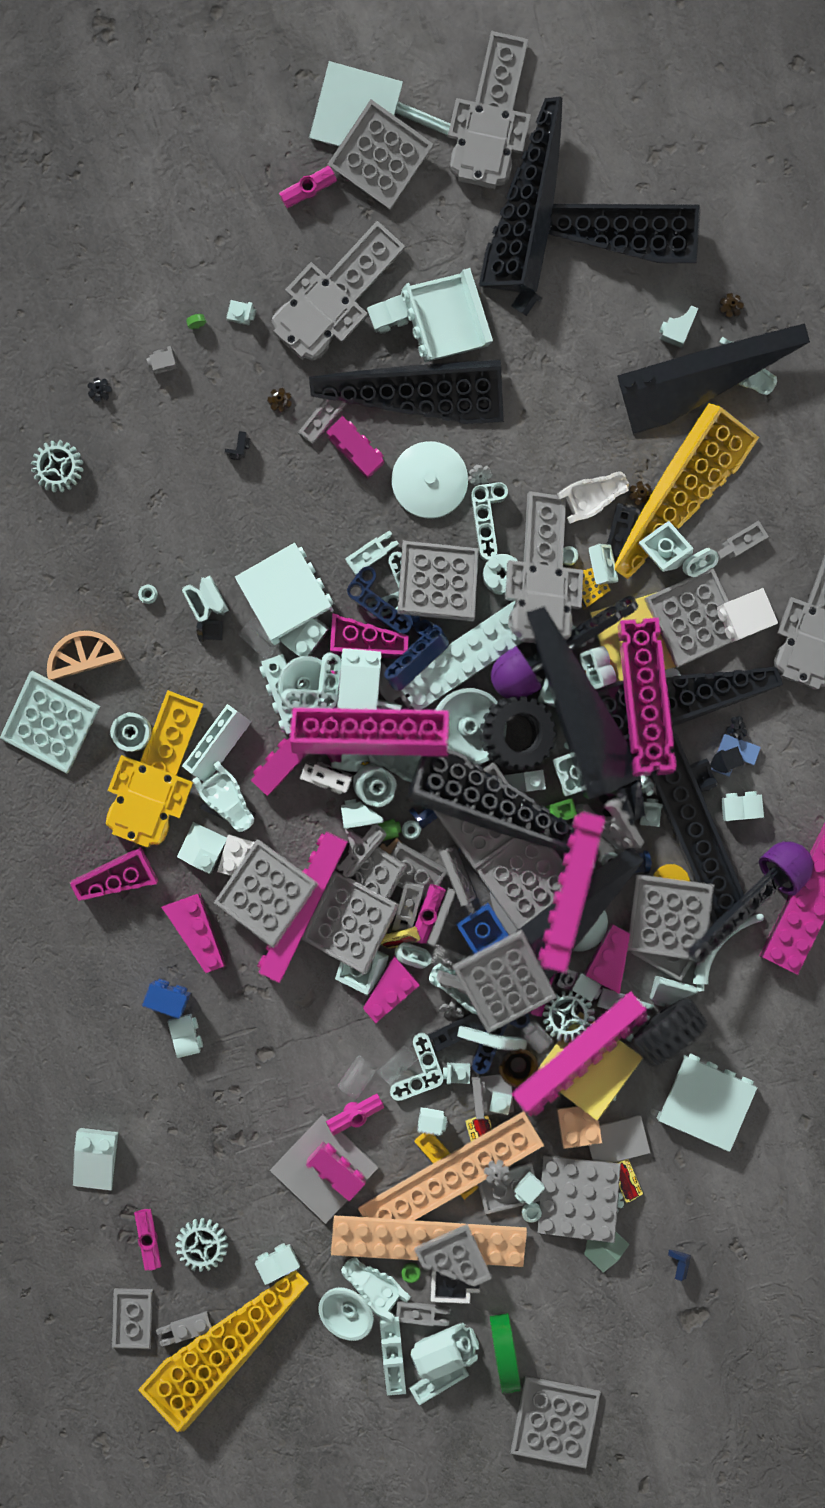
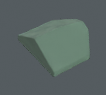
M616 1232L614 1243L587 1239L584 1255L604 1273L620 1259L630 1244Z

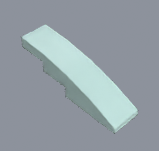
M395 1317L392 1323L379 1318L387 1395L406 1394L399 1317Z

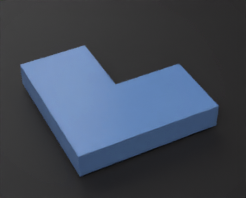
M724 734L717 752L720 750L726 751L738 746L743 762L754 765L761 747ZM718 772V773L723 774V775H726V776H730V774H731V772H729V773H721V772Z

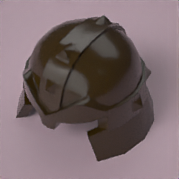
M510 1050L502 1058V1064L499 1066L500 1075L507 1084L518 1088L538 1072L537 1060L528 1050Z

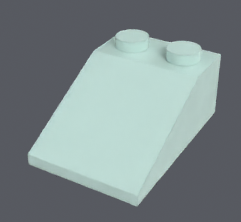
M315 617L280 637L279 640L299 657L310 656L330 628Z
M355 649L342 650L338 709H377L381 652Z
M80 1128L77 1131L74 1150L73 1186L112 1190L119 1132Z

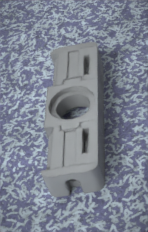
M370 824L372 826L363 838L359 837L349 849V855L341 864H337V869L343 871L345 877H352L386 837V832L378 824ZM360 845L365 847L363 856L358 854V847Z

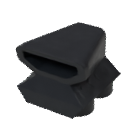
M640 779L599 796L600 801L604 804V817L613 816L605 807L608 801L620 800L622 803L621 810L623 813L624 811L628 813L629 818L627 820L630 825H633L635 820L645 816Z

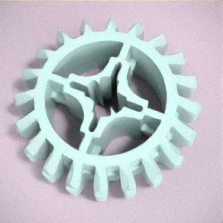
M59 440L57 446L55 441H51V447L44 443L45 450L40 447L38 448L40 455L34 454L33 456L37 461L31 462L32 465L37 467L31 470L33 473H37L34 479L40 480L38 483L40 486L45 484L46 490H49L52 486L53 492H56L59 487L60 492H64V486L68 490L71 489V482L77 485L74 479L75 477L81 479V476L77 473L83 472L84 469L78 467L83 464V461L77 460L81 457V454L75 453L77 450L75 447L70 448L68 442L63 446V442ZM64 452L69 457L58 459L54 453ZM49 457V465L43 470L44 461ZM55 461L61 465L60 472L54 468ZM72 462L71 472L66 476L65 470ZM58 474L61 480L51 481L45 476Z
M562 991L563 997H559L556 993L557 1000L549 1001L552 1004L551 1006L545 1005V1009L549 1012H543V1016L549 1018L543 1020V1023L550 1024L546 1027V1030H553L550 1034L552 1037L558 1034L557 1040L561 1041L564 1036L565 1043H568L569 1037L574 1041L576 1039L575 1036L581 1035L586 1030V1027L589 1028L592 1025L589 1021H595V1017L589 1015L594 1014L595 1011L594 1009H588L592 1004L591 1002L585 1003L587 1001L585 996L580 999L581 995L576 993L575 997H573V991H569V996H566L565 991ZM572 1002L566 1009L558 1008L563 1003ZM577 1004L584 1009V1020L576 1015ZM571 1013L573 1018L571 1020L569 1018V1021H567L564 1015ZM554 1014L562 1018L560 1029L554 1024ZM572 1024L581 1025L576 1030L566 1031Z
M201 1218L200 1224L194 1219L193 1226L189 1222L186 1223V1228H181L180 1230L182 1234L177 1236V1239L180 1241L176 1242L175 1246L180 1249L176 1253L179 1255L183 1254L180 1257V1261L186 1259V1267L190 1263L193 1264L192 1270L199 1266V1271L202 1272L205 1266L209 1271L211 1264L213 1267H217V1261H223L221 1255H226L227 1253L223 1249L228 1247V1243L223 1242L227 1239V1235L221 1236L224 1229L217 1230L218 1223L211 1226V1219L208 1220L207 1224H205L204 1218ZM203 1231L209 1232L214 1238L204 1236ZM195 1232L196 1241L187 1246V1237ZM200 1241L202 1244H206L204 1248L198 1246ZM213 1244H217V1252L209 1258L208 1248L212 1247ZM196 1252L200 1254L201 1259L194 1257L191 1253Z

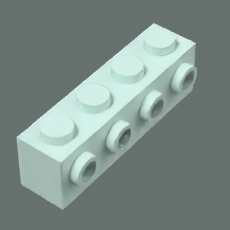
M281 654L261 661L262 666L259 668L262 677H267L269 684L266 685L269 696L273 695L275 702L272 703L276 714H280L281 720L278 722L281 731H286L288 735L291 732L292 710L283 704L278 692L279 676L287 665L284 655Z
M227 704L182 767L205 782L216 771L213 765L217 761L221 764L225 760L228 753L236 745V742L252 721Z

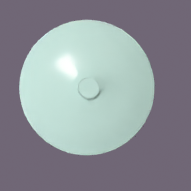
M431 441L415 444L405 450L394 465L392 472L394 495L406 511L417 517L433 519L451 513L460 505L467 491L468 473L464 461L455 450L445 444Z
M475 688L460 689L444 697L436 710L449 711L448 749L463 754L473 764H481L490 760L487 757L489 753L482 748L484 741L480 740V735H483L480 725L485 722L483 719L485 713H489V708L498 702L493 696ZM505 724V726H504V731H503L504 740H505L506 729H507V725H506V724Z

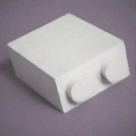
M764 588L717 607L718 617L723 621L726 636L731 640V643L778 624Z

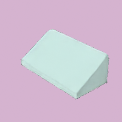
M597 544L590 547L589 554L596 584L618 582L617 572L614 570L615 562L611 545Z

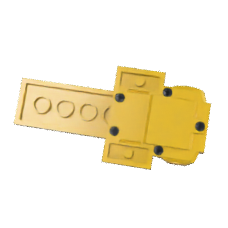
M167 690L141 761L139 762L123 755L120 756L108 788L109 792L117 794L116 800L110 806L106 817V825L113 830V835L145 847L159 845L168 834L170 815L181 818L193 782L181 778L177 774L204 706L203 703Z

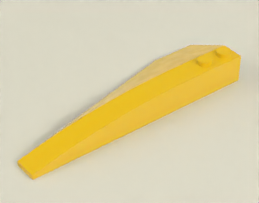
M709 403L648 499L615 563L614 570L626 579H629L645 563V559L649 556L639 545V542L668 521L675 528L679 529L701 507L700 504L706 499L708 500L713 495V492L740 468L759 437L722 407Z
M297 1270L289 1273L268 1290L259 1294L258 1297L243 1305L242 1308L217 1323L209 1331L200 1335L173 1356L164 1360L139 1388L140 1393L177 1432L185 1431L277 1325L308 1286L309 1282Z

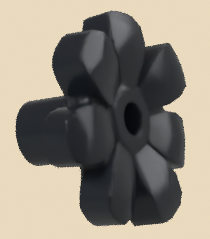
M98 377L94 378V384L90 382L87 386L91 389L88 392L89 397L93 398L95 396L96 402H100L101 398L108 400L109 395L107 393L112 392V387L107 386L109 384L108 380L103 379L100 381Z
M741 716L732 717V724L726 728L728 734H732L734 738L743 740L744 736H747L743 718Z

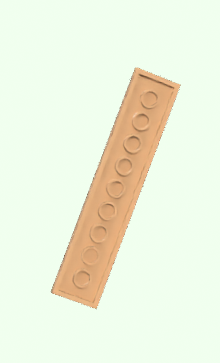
M525 1111L360 1205L358 1210L366 1218L416 1220L486 1180L488 1175L484 1174V1169L489 1167L488 1163L490 1161H494L496 1164L498 1160H502V1167L510 1166L543 1147L544 1144Z
M334 1216L331 1255L419 1261L414 1247L466 1224ZM468 1224L486 1265L523 1267L527 1234L525 1227Z

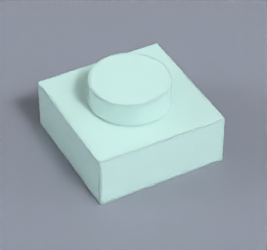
M493 1091L489 1111L508 1115L512 1095Z

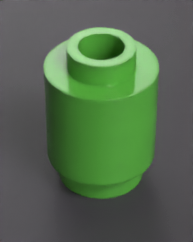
M395 819L377 823L387 834L383 841L399 837L398 833L402 832L399 821L395 822Z

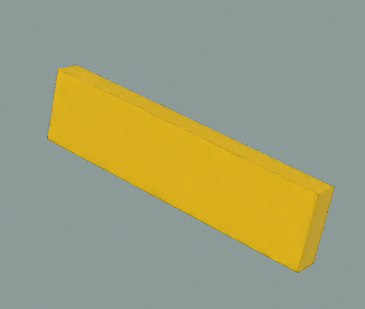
M424 1132L414 1140L432 1163L450 1154L434 1133L430 1134L429 1132L427 1134ZM478 1184L461 1193L462 1198L465 1200L478 1189Z

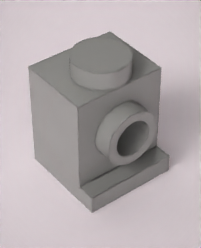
M171 346L167 347L168 351L164 349L157 350L152 355H149L150 358H147L149 369H153L155 374L177 369Z

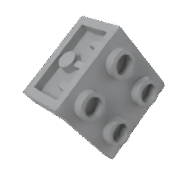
M500 1074L472 1077L476 1119H483L484 1115L501 1114L489 1111L492 1093L495 1091L512 1095V1087L503 1080ZM513 1096L511 1099L509 1113L514 1112Z

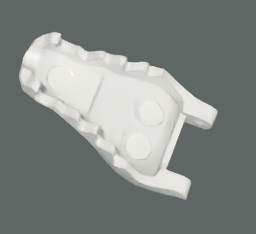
M615 472L608 476L577 481L557 493L559 499L565 497L573 514L567 518L571 524L575 521L592 517L602 511L615 497L629 490V483L624 473Z

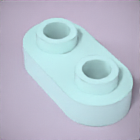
M710 548L701 550L684 561L683 572L688 576L697 577L710 570L718 563V553Z
M402 943L395 949V956L401 963L419 969H424L431 963V955L424 948L409 943Z

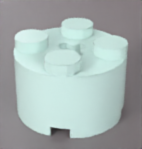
M495 555L485 564L483 581L486 587L495 594H505L506 575L504 579H501V576L497 575V573H500V570H504V573L507 572V562L509 560L517 561L516 558L510 555Z
M136 713L122 714L114 720L111 726V737L118 748L125 751L136 752L144 749L151 737L152 728L150 722L145 717ZM133 727V730L136 731L135 735H132L130 738V734H128L127 731L131 730Z
M369 764L362 767L354 775V791L366 804L381 807L393 799L397 786L396 780L382 766Z

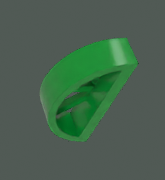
M509 1313L490 1316L501 1392L506 1394L521 1391Z

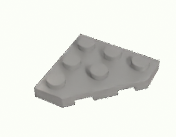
M468 1224L414 1247L422 1267L435 1270L442 1275L462 1280L472 1286L492 1279Z

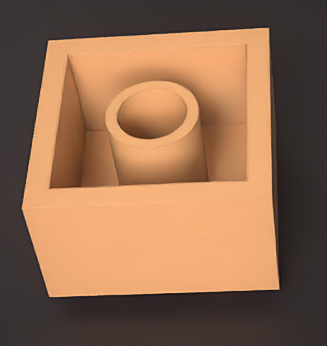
M578 1106L557 1109L562 1147L564 1149L602 1143L599 1119L597 1121Z

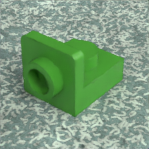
M572 798L545 806L550 810V813L565 820L574 818L577 815Z

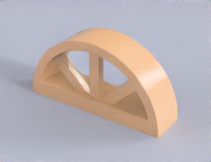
M78 631L65 636L54 646L48 658L47 676L49 680L54 681L122 661L125 658L116 643L108 637L93 631ZM80 638H98L99 640L87 660ZM72 641H75L81 663L61 653L63 648ZM105 642L115 652L96 658ZM57 658L71 664L70 666L55 670Z

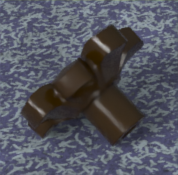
M728 293L726 295L727 299L722 298L720 300V304L723 305L720 307V312H726V317L731 318L733 314L735 317H738L741 314L739 309L744 308V303L739 302L741 300L739 295L733 298V294Z
M279 388V392L275 389L271 391L272 397H268V403L272 404L271 409L273 411L279 408V412H284L285 406L287 408L291 407L292 403L288 400L292 396L289 392L285 394L284 388Z
M638 481L636 486L632 485L629 490L633 493L629 495V499H635V505L639 506L641 502L646 505L648 498L652 494V491H649L651 488L650 484L646 483L643 486V482Z

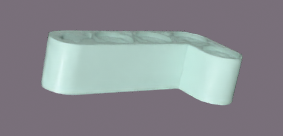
M503 483L478 485L471 494L479 554L484 561H488L491 557L497 555L491 504L499 503L506 499L508 489ZM496 488H501L504 491L502 497L495 496L494 490ZM483 491L485 498L479 500L475 497V493ZM479 510H486L488 517L481 519L477 513ZM484 528L489 529L491 535L487 538L482 537L480 531ZM487 542H489V549L493 550L491 556L483 553L486 550Z

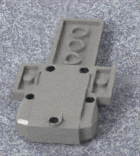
M491 31L476 101L472 102L456 98L448 138L457 139L458 141L452 151L449 167L451 173L457 176L460 182L492 189L499 185H505L511 173L512 152L523 153L531 114L513 111L528 44V39Z
M376 221L327 275L310 262L285 289L292 299L281 306L272 317V324L275 328L274 334L302 360L307 358L313 361L321 358L328 350L330 341L334 336L342 343L368 315L356 301L405 249V245Z
M531 491L527 494L524 562L513 560L507 562L505 599L515 601L513 610L509 615L508 626L511 633L517 636L521 642L535 643L526 612L545 606L562 636L567 640L572 631L571 608L580 609L582 607L583 570L563 567L566 497L559 499L558 495Z
M825 555L808 602L806 603L790 597L777 632V634L787 638L784 644L778 648L774 658V666L781 673L780 677L815 690L825 687Z

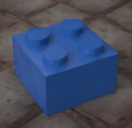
M489 903L456 922L457 927L474 954L509 936Z
M163 979L154 980L149 985L142 1006L180 1018L185 1012L191 993L187 991L188 988L180 985L176 987L170 986L169 982Z

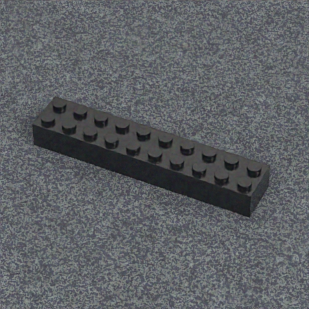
M675 733L672 734L673 747L669 751V754H674L675 771L672 774L657 775V771L653 770L649 776L654 784L659 800L663 804L664 812L694 882L714 885L710 921L713 925L744 896V892L678 736ZM652 751L649 752V754H651L652 757L656 756V754H653Z

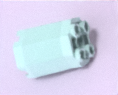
M460 1323L417 1342L415 1348L411 1350V1357L414 1360L419 1377L429 1381L435 1380L474 1363L478 1359V1354L475 1355V1350L479 1349V1343L474 1330L470 1327L466 1328L464 1323Z

